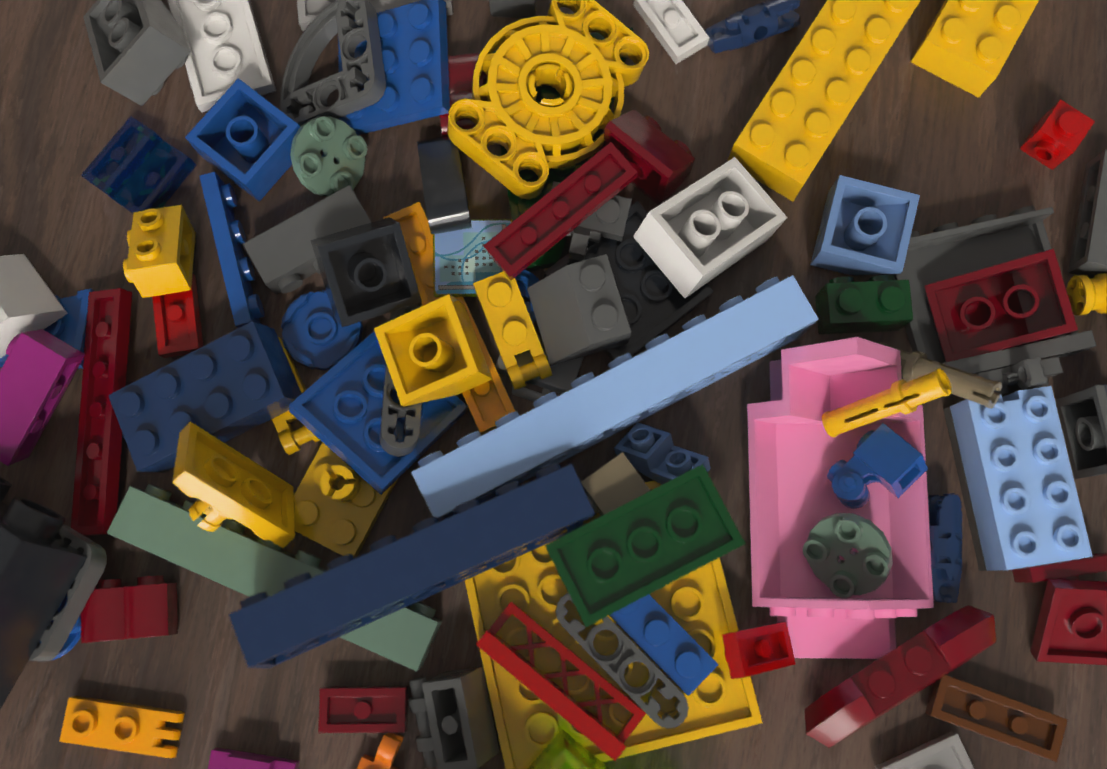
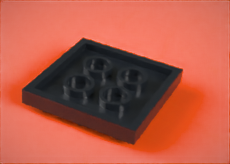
M639 201L630 206L622 241L600 237L599 243L589 241L585 260L607 254L631 330L628 344L605 350L612 361L626 353H630L632 357L645 348L648 342L662 335L711 297L714 292L708 284H705L687 298H684L634 239V234L648 214ZM568 253L545 270L544 277L546 278L566 265L580 261L568 259Z

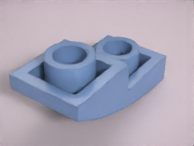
M638 422L614 447L616 455L623 452L636 470L661 485L702 464L707 473L711 469L707 456L674 446L671 433Z

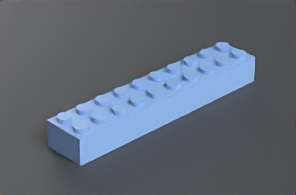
M792 275L781 282L778 277H773L756 287L757 293L750 298L743 300L741 295L736 296L719 307L721 312L709 319H706L704 314L697 316L682 326L684 331L672 338H669L668 334H663L645 345L647 349L645 352L635 357H632L630 353H626L614 359L608 364L610 369L595 377L593 372L577 378L570 384L572 389L560 396H557L555 392H551L533 402L535 409L519 416L517 411L503 416L495 422L497 428L484 435H481L480 431L466 435L456 442L459 448L444 456L441 451H437L418 461L420 468L411 473L433 517H437L439 522L455 515L453 511L455 507L473 499H478L480 504L496 497L494 491L514 481H519L521 484L536 476L535 473L539 470L573 457L799 339L818 320V317L795 277Z

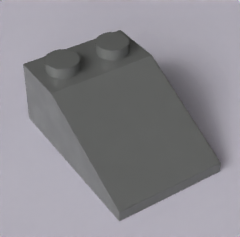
M97 0L83 16L100 82L141 106L151 96H155L160 92L164 81L175 69H179L185 64L191 52L183 29L161 0Z

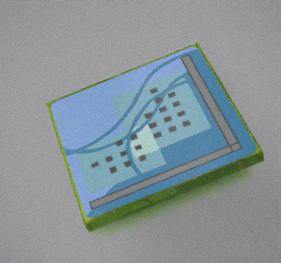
M471 219L472 228L433 234L434 297H443L448 294L453 297H477L473 287L474 282L503 272L484 250L483 245L511 224L513 219Z

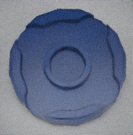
M323 290L324 292L318 291L313 293L312 291L302 294L289 305L282 317V341L285 349L294 360L310 369H331L358 346L362 339V322L342 327L334 317L326 290Z

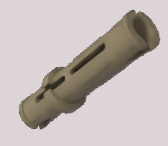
M884 342L878 343L900 350L901 373L903 379L907 382L940 368L950 380L951 394L982 404L989 409L995 406L1000 397L999 393L994 392L995 390H1002V383L999 381H993L928 359L924 352L918 350L911 353L887 345Z

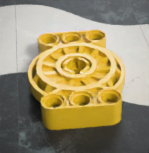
M551 0L547 16L520 19L502 28L488 41L479 54L473 73L472 99L458 100L449 110L447 129L449 139L513 194L522 199L535 198L541 194L549 175V168L555 169L575 165L591 157L603 146L605 141L604 133L594 142L593 137L598 130H604L611 120L620 116L624 104V86L634 84L640 77L649 59L648 47L640 37L595 0ZM559 8H569L574 14H565ZM597 32L601 34L605 39L597 40L593 38L589 33ZM628 57L635 65H626L620 58ZM483 70L487 74V82L479 87V79ZM542 85L551 86L558 91L560 97L556 99L543 98L540 104L535 101L538 93L536 88ZM612 97H615L614 113L609 108ZM465 118L472 120L476 126L467 130L459 127L456 122ZM492 144H500L507 150V153L497 156L490 153L487 147ZM525 169L532 170L537 174L538 180L527 182L520 177L519 172Z

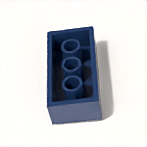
M252 321L108 396L137 471L165 473L175 468L179 433L189 422L194 423L225 443L289 410V404L302 393L275 329Z

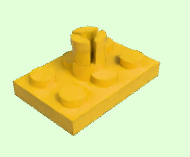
M189 422L179 433L172 483L177 485L184 494L199 498L189 508L191 519L195 521L203 513L207 515L197 526L208 532L216 531L226 518L234 519L250 528L259 538L270 540L284 548L295 538L294 487L194 423Z
M322 443L294 494L295 531L342 556L353 554L354 559H356L397 480L380 495L328 446Z

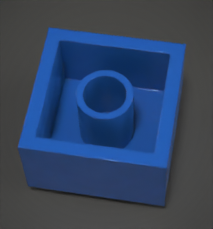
M238 78L185 138L202 158L260 202L292 165L290 156L292 140L300 126Z

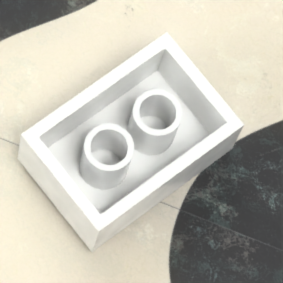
M734 157L649 211L633 237L680 294L687 298L767 242L788 217L737 158Z

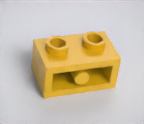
M176 205L134 212L132 228L127 231L128 258L123 261V270L127 281L134 283L142 298L191 290L195 231L183 206Z

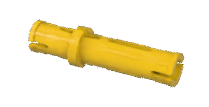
M940 368L908 382L901 379L893 382L890 389L862 398L838 409L824 412L822 415L824 429L828 435L836 437L841 433L899 412L905 415L916 411L918 405L943 396H949L952 393L951 383L946 373Z

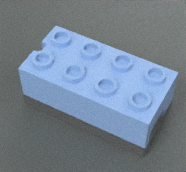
M1052 386L1020 390L1004 397L1000 394L997 403L990 409L968 399L943 409L979 571L1012 570L1093 557Z

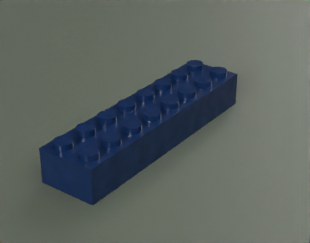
M559 463L549 465L535 473L536 480L521 486L519 481L508 483L494 491L495 498L480 504L478 499L467 501L453 509L454 516L438 522L437 517L426 519L412 527L413 534L396 540L395 535L385 537L369 546L372 551L356 559H354L353 554L344 555L327 564L329 571L313 578L310 573H304L284 582L285 590L268 597L267 592H261L240 602L242 609L229 614L248 668H272L544 546L589 523L594 515V510L573 465L570 464L561 468Z

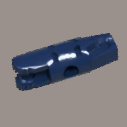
M767 0L733 13L726 19L705 29L706 34L709 36L708 46L716 54L727 50L743 48L800 25L799 13L793 12L794 9L800 6V0Z
M955 493L943 494V496L938 494L928 495L934 602L957 603L962 573V502L958 494Z

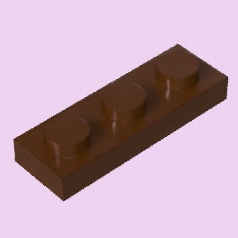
M947 675L933 683L925 714L1055 762L1058 760L1068 719Z

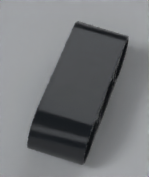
M449 136L417 141L425 207L431 234L472 228L459 148L451 142Z

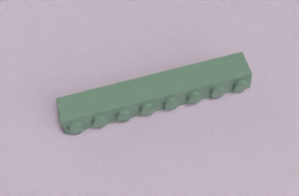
M149 483L146 489L129 487L107 531L109 535L248 597L261 592H267L269 597L285 590L284 582L293 577L310 573L313 578L329 571L319 566L321 558L298 549L296 555L282 550V547L270 540L252 537L244 533L246 526L233 519L226 518L222 525L214 532L203 530L197 525L207 515L203 513L195 521L189 515V508L194 502L185 500L182 506L169 500L172 495L171 492ZM417 602L341 636V638L418 671L425 663L443 620L434 617L435 608L422 602Z

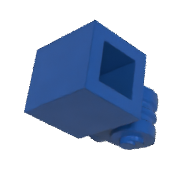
M882 423L875 431L871 430L864 434L857 444V449L853 452L854 456L848 462L845 460L836 462L829 470L827 478L832 482L833 491L840 502L847 508L857 509L863 507L869 501L868 484L878 482L899 498L928 470L923 455Z

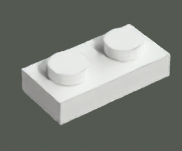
M634 0L633 6L675 64L708 45L709 36L682 0Z

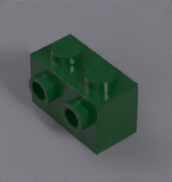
M893 275L874 276L865 282H854L853 277L833 278L815 296L818 334L898 331L914 320L909 280H895Z

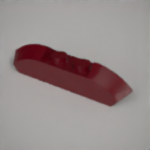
M967 605L931 625L846 679L804 709L806 734L830 748L997 642L994 614Z

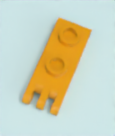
M73 696L68 698L59 742L164 758H176L178 747L163 745L162 740H180L182 730L165 727L166 721L172 723L183 722L185 712Z

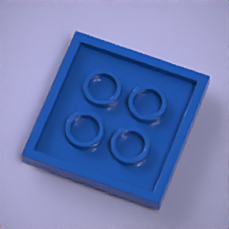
M420 0L377 13L386 89L382 98L375 104L340 118L357 135L447 114L450 110L446 2L444 0ZM338 37L339 72H341L343 69ZM367 40L358 44L355 49V58L363 55L367 48Z
M374 331L290 403L289 412L382 495L466 413L468 406L457 396L423 402L421 406L420 434L415 449L411 453L399 457L384 451L380 445L379 435L385 359ZM395 389L390 393L391 398L395 403L401 405ZM397 417V424L393 434L396 438L395 442H404L406 436L403 433L405 417Z

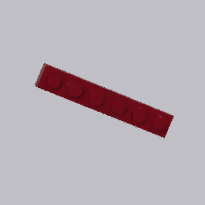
M122 288L89 292L85 356L71 528L82 535H109L107 531L117 513L122 430L108 395L126 386L132 292Z

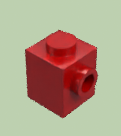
M1059 100L1039 119L1019 149L1053 170L1076 151L1095 121L1063 100Z

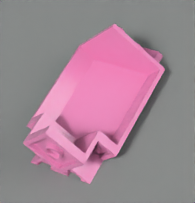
M859 337L782 349L781 360L769 361L771 401L747 404L752 607H769L770 616H777V623L787 622L794 658L879 659L896 648L895 618L918 617L917 609L934 608L927 473L922 474L899 498L878 482L868 484L869 501L866 505L857 509L847 508L840 502L833 491L832 482L827 478V474L836 462L840 460L848 462L854 456L853 452L857 449V444L862 436L868 431H875L882 423L918 450L926 462L923 405H918L916 411L905 415L899 412L841 433L836 437H831L824 429L822 423L824 412L838 409L862 398L890 389L893 382L902 379L900 350ZM835 513H853L870 520L884 533L892 549L893 564L888 578L875 591L863 595L840 598L833 594L830 588L815 576L803 554V546L812 528L822 518Z

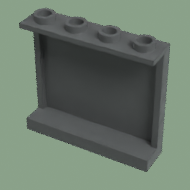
M1026 206L1012 211L1008 217L997 219L996 214H989L973 220L971 225L959 227L957 222L935 228L933 230L934 233L920 235L919 231L911 232L903 272L890 275H893L895 280H909L914 320L905 325L912 352L916 350L924 352L928 359L976 375L986 371L1010 367L1030 358L1040 357L1041 360L1053 357L1063 358L1079 354L1097 346L1092 330L1078 333L1077 330L1000 351L950 362L945 360L925 285L1050 250L1051 246L1043 220L1054 213L1052 207L1035 210L1034 206Z

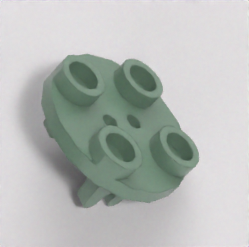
M330 116L313 118L300 126L292 140L290 156L293 170L302 185L312 193L328 197L348 185L354 190L363 176L367 144L361 136H358L342 120Z
M835 513L822 518L812 528L803 546V554L815 576L829 587L833 594L840 598H848L852 595H863L875 591L886 581L893 564L892 549L884 533L870 520L853 513Z

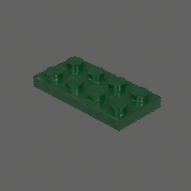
M702 464L546 544L545 547L585 627H588L746 543Z

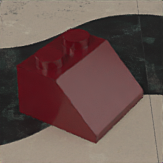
M632 110L611 120L605 126L603 148L610 142L615 145L638 172L637 178L631 183L656 204L664 203L691 173L695 158L692 156L690 149L679 140L673 141L665 135L660 125L650 116L645 115L643 117L636 110Z

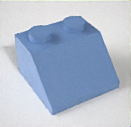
M839 175L827 195L810 265L847 275L901 274L920 195Z

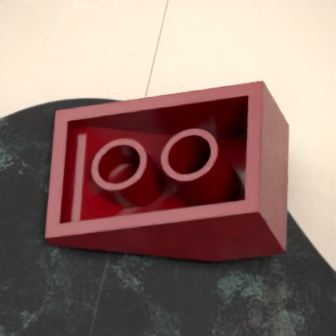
M1054 249L925 285L946 362L1000 351L1078 330Z

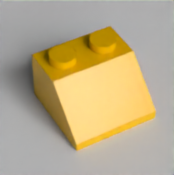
M450 294L374 328L401 406L405 407L456 396L493 379L465 305Z

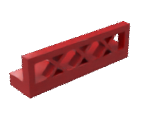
M512 601L476 644L615 762L627 747L625 741L646 715L638 705ZM512 614L526 625L528 644L510 646L497 635V632ZM532 631L545 642L533 643ZM553 647L560 653L562 671L550 673L540 671L535 666L534 648ZM529 649L530 661L516 650ZM565 658L578 669L566 671ZM577 675L588 676L594 682L595 699L576 701L569 695L567 677ZM562 677L564 690L550 678ZM599 686L612 697L600 699ZM620 703L632 713L618 734L603 723L601 705ZM596 706L597 717L585 707Z

